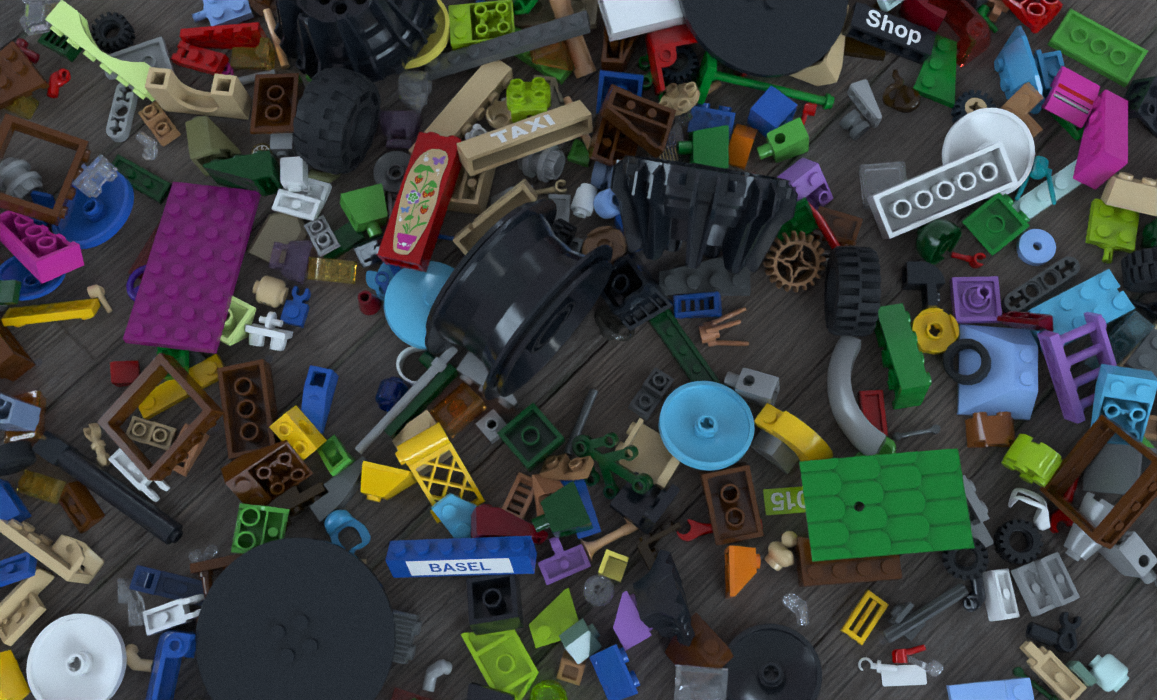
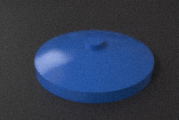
M109 168L89 171L83 174L80 182L76 181L74 186L76 188L73 201L69 200L66 206L69 207L67 216L61 219L58 226L51 224L55 235L59 233L65 236L68 242L74 241L78 243L80 249H88L106 242L122 228L133 207L134 191L128 179L118 171Z

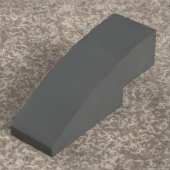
M364 456L326 482L324 485L329 492L309 506L320 522L324 523L326 517L331 512L342 510L354 496L361 485L363 461L369 462Z

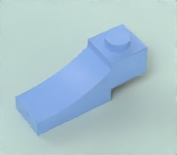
M1028 677L946 685L949 700H1034L1031 680Z

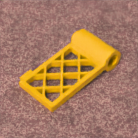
M439 422L397 446L398 451L395 452L397 459L401 465L406 463L432 506L436 504L435 500L440 501L446 496L448 486L460 488L458 496L461 499L464 490L475 492L477 498L471 502L477 506L485 502ZM450 450L453 455L451 465L439 463L440 455ZM423 464L433 466L430 477L419 475L416 468ZM436 467L449 469L446 481L434 478ZM453 470L463 472L462 484L450 482ZM432 483L444 485L441 496L430 493ZM430 510L437 523L441 522L434 511Z

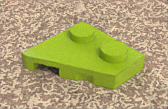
M569 588L565 589L529 624L535 648L561 641L559 635L579 621Z

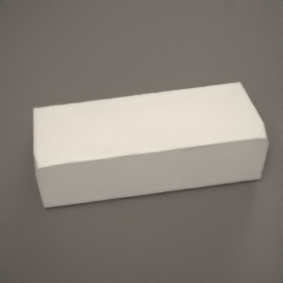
M1009 569L983 572V575L979 578L983 577L986 595L985 605L989 621L1020 617Z

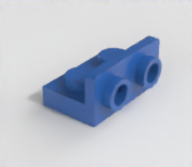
M697 103V106L691 109L687 132L729 125V139L731 140L736 113L731 112V107L719 105L717 110L711 109L708 103H704V105Z

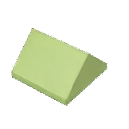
M232 296L220 341L231 346L247 338L249 332H245L246 325H252L256 308Z

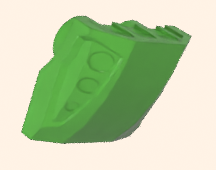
M240 503L231 553L244 554L259 545L284 539L289 509Z

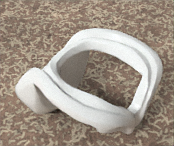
M1015 488L1011 493L1008 507L1011 508L1018 500L1038 507L1033 519L1034 526H1037L1042 531L1051 528L1045 499L1031 490ZM1018 492H1020V493H1022V494L1028 495V496H1030V497L1036 499V500L1039 501V502H1036V501H1034V500H1032V499H1030V498L1024 497V496H1016V495H1017Z

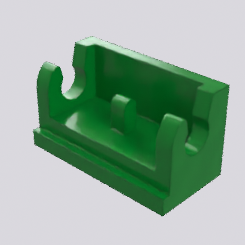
M805 197L797 202L794 217L783 224L776 237L780 241L783 240L782 233L784 232L790 237L792 230L798 236L800 231H804L805 235L819 228Z

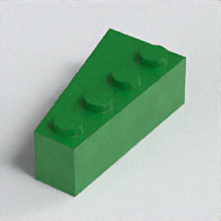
M903 303L880 307L874 329L878 347H883L881 352L883 368L889 369L888 389L889 391L894 390L895 400L892 401L893 410L920 406L932 383L930 373L926 372L924 368V355L917 347L916 332L912 331L910 326V314L908 311H905Z

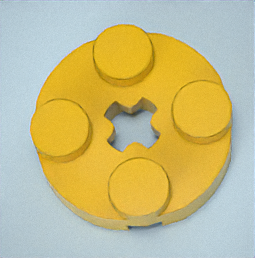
M928 308L921 311L911 323V329L917 335L918 350L922 351V353L942 354L959 336V326L956 319L951 314L948 315L946 312H943V309ZM931 326L940 330L937 337L930 334Z

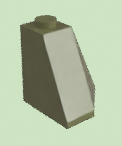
M207 115L197 116L185 122L190 158L206 177L210 175L204 169L203 164L210 163V161L215 159L225 160L235 155H243Z

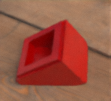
M139 361L110 362L112 384L117 387L131 385L140 375Z

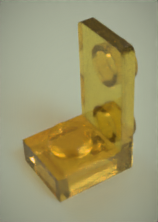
M260 37L259 46L256 48L233 47L230 65L233 69L272 70L274 69L276 50L269 38Z

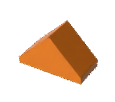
M736 124L729 143L730 166L745 170L758 129Z

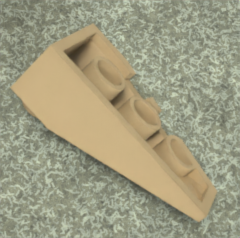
M844 26L834 45L823 57L810 67L789 76L815 86L836 83L843 64L846 37L842 35Z

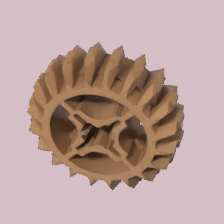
M792 230L790 237H788L784 232L782 233L783 240L780 241L776 237L774 241L777 244L775 246L771 245L769 249L772 252H767L765 255L766 258L770 259L763 262L765 267H769L765 270V274L771 275L769 280L771 283L776 282L775 286L778 289L784 285L786 292L791 287L794 292H798L799 286L803 290H807L806 284L808 282L812 286L815 285V282L812 280L814 277L821 279V275L817 272L818 270H825V267L820 264L826 261L824 256H820L825 251L823 248H818L820 242L818 240L813 241L814 237L811 234L806 236L804 231H800L797 236L796 232ZM791 245H795L792 246V249L789 253H781L785 248ZM803 245L807 246L811 252V262L803 258ZM796 258L800 261L798 263L795 262L793 265L789 262ZM777 261L786 265V277L779 274ZM800 270H807L803 275L797 277Z

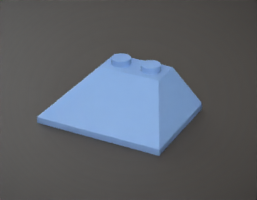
M959 324L958 340L973 339L980 342L990 355L991 369L987 377L979 383L973 385L958 383L957 415L973 416L972 414L976 412H987L988 416H995L998 412H1011V417L1014 420L1029 421L1038 394V345L1031 331L1017 328ZM964 349L958 352V373L970 375L980 368L981 357L975 350Z

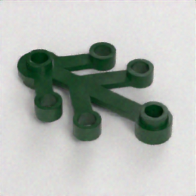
M609 432L603 437L594 439L581 434L573 439L572 450L578 457L591 456V458L598 462L606 485L603 489V494L607 499H613L619 493V487L615 484L612 472L631 483L633 490L639 494H645L652 489L653 479L647 473L636 475L616 462L622 459L627 461L635 459L639 453L636 446L628 445L624 449L602 453L596 449L601 446L612 448L617 445L619 438L614 432ZM608 437L613 439V444L608 441ZM628 449L632 451L633 456L628 454ZM593 465L589 477L584 479L588 486H594L600 481V475L595 471ZM590 475L594 477V482L591 481ZM638 482L643 484V488L639 486ZM609 488L614 491V494L609 492Z

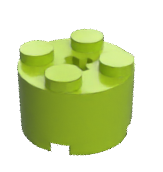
M1020 433L1003 457L1001 464L1012 471L1017 470L1020 472L1019 477L1027 483L1032 484L1034 482L1045 488L1063 459H1061L1060 454L1042 442L1040 444L1031 442L1033 437Z

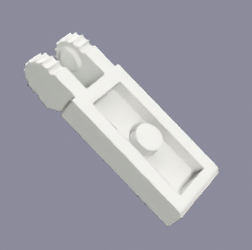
M120 448L108 459L138 490L143 491L154 502L160 499L158 494L148 487L152 481L142 474ZM164 480L154 481L164 491H168L171 488Z
M204 594L180 598L142 612L147 636L161 633L197 619L201 609L190 613L189 605L205 600Z

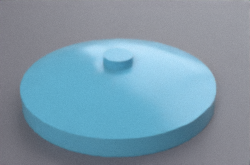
M430 261L427 272L403 268L390 281L384 297L385 317L392 331L408 345L427 350L425 347L427 317L441 288L454 271V268L451 266Z
M694 381L678 387L665 400L659 416V433L667 450L683 464L699 470H720L735 464L746 454L754 436V419L745 400L731 388L717 382Z

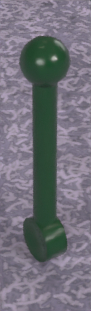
M1021 667L1013 668L1014 676L1028 677L1024 674V670ZM1030 679L1031 685L1049 700H1059L1057 696L1049 694Z

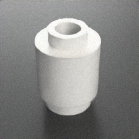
M582 183L577 188L570 207L575 216L579 218L591 216L594 209L593 201L598 191L595 186Z

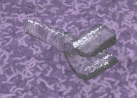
M910 655L907 657V661L921 667L932 677L938 676L944 669L943 665L934 659L928 665Z

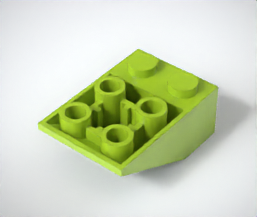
M513 0L448 6L450 42L453 51L515 32Z

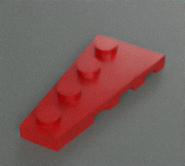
M259 22L184 28L180 30L179 36L182 41L200 48L270 52L271 43Z

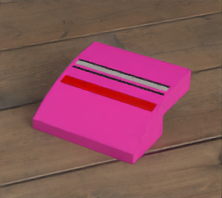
M1061 66L1050 85L1052 90L1041 108L1082 128L1096 102L1101 86Z

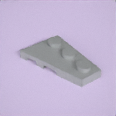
M162 36L108 54L122 61L145 62L151 67L171 69L176 75ZM104 71L109 80H114L118 76L114 72L110 75Z

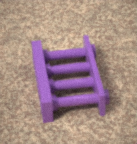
M1092 312L1083 313L1087 324L1062 335L1048 330L1037 333L1064 419L1076 424L1086 420L1083 413L1084 408L1094 403V394L1079 400L1077 394L1078 387L1097 379L1101 364L1117 366L1106 331V321L1101 314ZM1090 333L1093 346L1066 357L1063 349L1064 344ZM1094 355L1097 356L1100 367L1072 378L1071 365Z

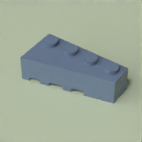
M0 391V431H35L39 423L41 408Z

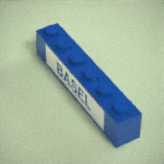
M532 536L390 541L385 561L393 578L534 574L537 552Z

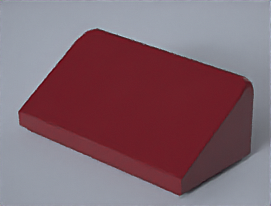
M1009 311L997 317L998 322L1011 328L1036 331L1048 330L1053 332V316L1049 314Z

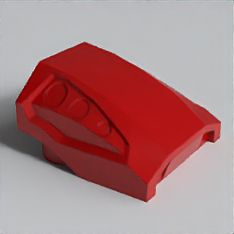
M1002 0L1004 5L1024 25L1031 29L1032 33H1038L1048 25L1063 6L1059 0Z

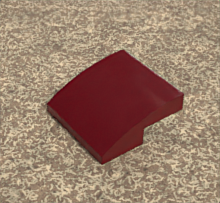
M928 0L903 1L898 12L903 19H907L909 22L919 26H925L929 30L938 31L947 11L927 3Z

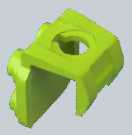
M536 77L531 82L513 79L507 87V109L511 111L513 123L527 119L528 115L535 116L544 113L551 106L550 85L542 77Z

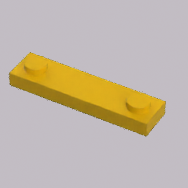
M94 298L14 307L6 311L1 321L4 327H22L26 324L78 318L87 320L95 316L101 305L99 299Z
M214 354L189 368V374L204 389L219 381L217 368L225 366L220 356ZM175 379L169 380L157 386L138 408L143 418L149 420L190 396Z

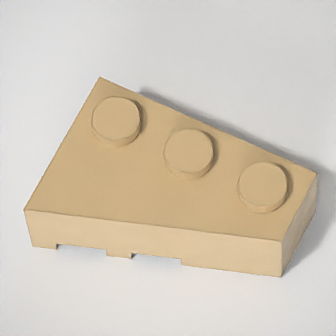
M462 165L447 211L472 214L483 213L487 207L496 167L469 176Z

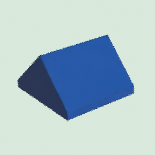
M600 70L596 114L599 113L611 84L642 97L644 75Z

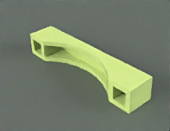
M61 0L45 19L52 25L50 29L60 37L63 35L68 37L66 41L78 50L81 47L85 50L82 54L92 62L96 59L101 62L99 67L111 75L114 72L118 75L116 80L125 87L129 84L134 87L132 92L144 100L147 97L153 102L155 99L145 88L149 67L151 66L145 62L122 61L102 52L93 40L88 21L77 10Z

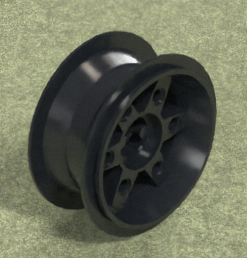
M542 198L534 202L524 203L494 224L468 251L451 273L437 295L427 317L425 347L429 352L434 354L441 353L454 345L465 347L484 364L488 375L482 388V395L486 400H493L499 396L507 397L515 393L553 358L590 312L612 273L613 265L610 262L613 256V249L609 245L604 244L593 249L588 254H582L571 249L555 235L551 227L556 218L557 206L550 198Z

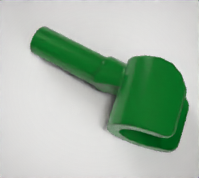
M982 4L974 12L973 17L976 21H983L995 34L999 29L987 17L990 12L989 7Z

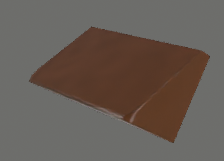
M78 481L67 483L56 497L80 534L85 533L105 517V514L88 489Z

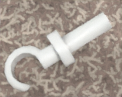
M867 657L861 658L858 662V667L861 671H863L861 662L865 660L870 663L871 669H877V673H881V670L896 672L898 670V665L881 664V660L873 663Z

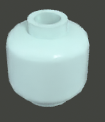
M1098 654L1088 664L1092 668L1090 673L1098 680L1096 684L1106 692L1112 690L1117 692L1129 680L1127 676L1128 668L1111 654H1106L1103 658Z

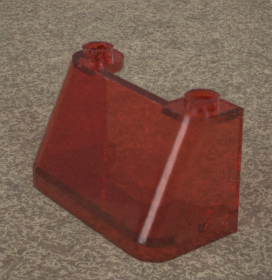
M928 0L927 3L947 11L943 20L961 38L957 42L959 53L956 56V63L961 68L989 47L992 41L989 25L966 0Z

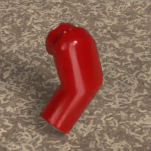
M62 68L50 75L48 82L50 87L47 88L46 94L48 97L58 98L59 88L71 79L69 70Z

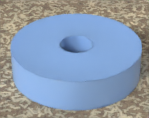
M1031 229L1018 239L1016 251L1019 258L1026 264L1040 266L1047 263L1054 256L1056 243L1048 232L1041 229ZM1033 245H1037L1039 250H1035Z

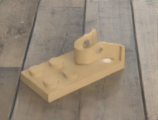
M0 519V532L68 582L89 584L104 564L103 558L98 556L85 542L61 534L52 545L53 540L43 534L40 536L34 532L36 528L25 521L20 523L15 519L10 521Z

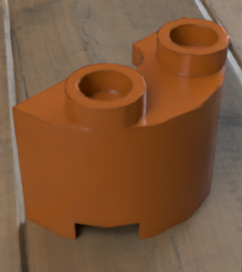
M976 412L972 414L973 418L965 420L967 448L1011 447L1015 441L1014 421L1011 417V412H998L995 416H988L987 412Z

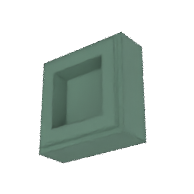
M1068 661L1065 664L1085 686L1092 687L1098 681L1079 661Z

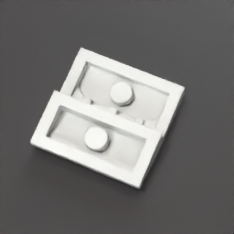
M308 178V190L293 193L286 191L283 187V189L278 190L271 209L315 221L327 201L332 186L330 183Z

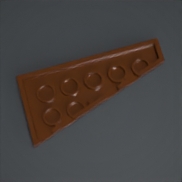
M11 41L0 51V110L12 105L14 100L22 96L27 98L33 95L32 92L39 88L44 90L50 87L15 42Z

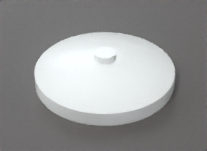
M999 108L979 109L964 115L951 127L943 143L942 162L944 165L1002 141L1018 181V185L1000 192L1003 196L1005 193L1009 194L1016 190L1028 177L1035 158L1033 137L1026 124L1013 113Z
M71 614L53 621L37 636L28 655L26 671L32 694L36 700H109L118 690L124 678L127 664L124 641L118 630L110 622L96 615Z

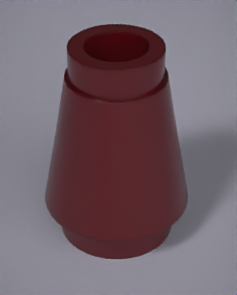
M366 290L358 294L359 309L363 314L374 315L380 310L381 301L378 296Z

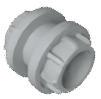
M556 145L517 160V163L525 176L533 178L537 174L540 181L549 182L552 179L556 180L561 175L565 164V155L563 151H560L559 146Z
M10 157L0 163V190H6L5 194L29 202L33 201L30 195L33 190L42 192L43 190L42 177L36 171H30L31 166L24 159Z

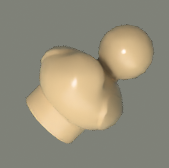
M786 531L782 534L781 542L773 541L770 543L768 554L764 559L776 571H780L782 567H789L794 564L793 553L788 548L794 547L797 544V534L793 531Z

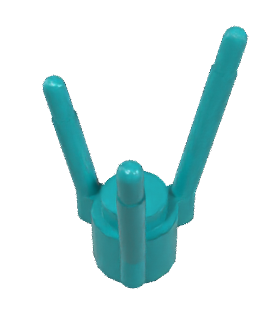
M1036 156L1034 158L1032 169L1015 196L1016 201L1020 199L1030 177L1036 180L1046 177L1051 202L1053 205L1056 204L1052 169L1048 168L1049 161L1043 156Z

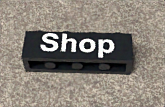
M856 2L847 13L842 35L922 64L932 54L937 32L929 30L925 26L911 23L907 19L890 15L886 11L869 7L865 3Z

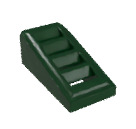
M49 25L37 42L73 63L82 51V48L79 47L77 50L66 41L68 37L65 35L59 36L55 43L52 44L58 35L50 29L51 25Z

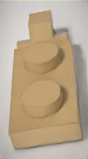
M1025 641L1019 647L1029 658L1026 662L1030 668L1061 700H1076L1087 688L1051 650H1047L1043 646H1040L1038 649L1031 641Z

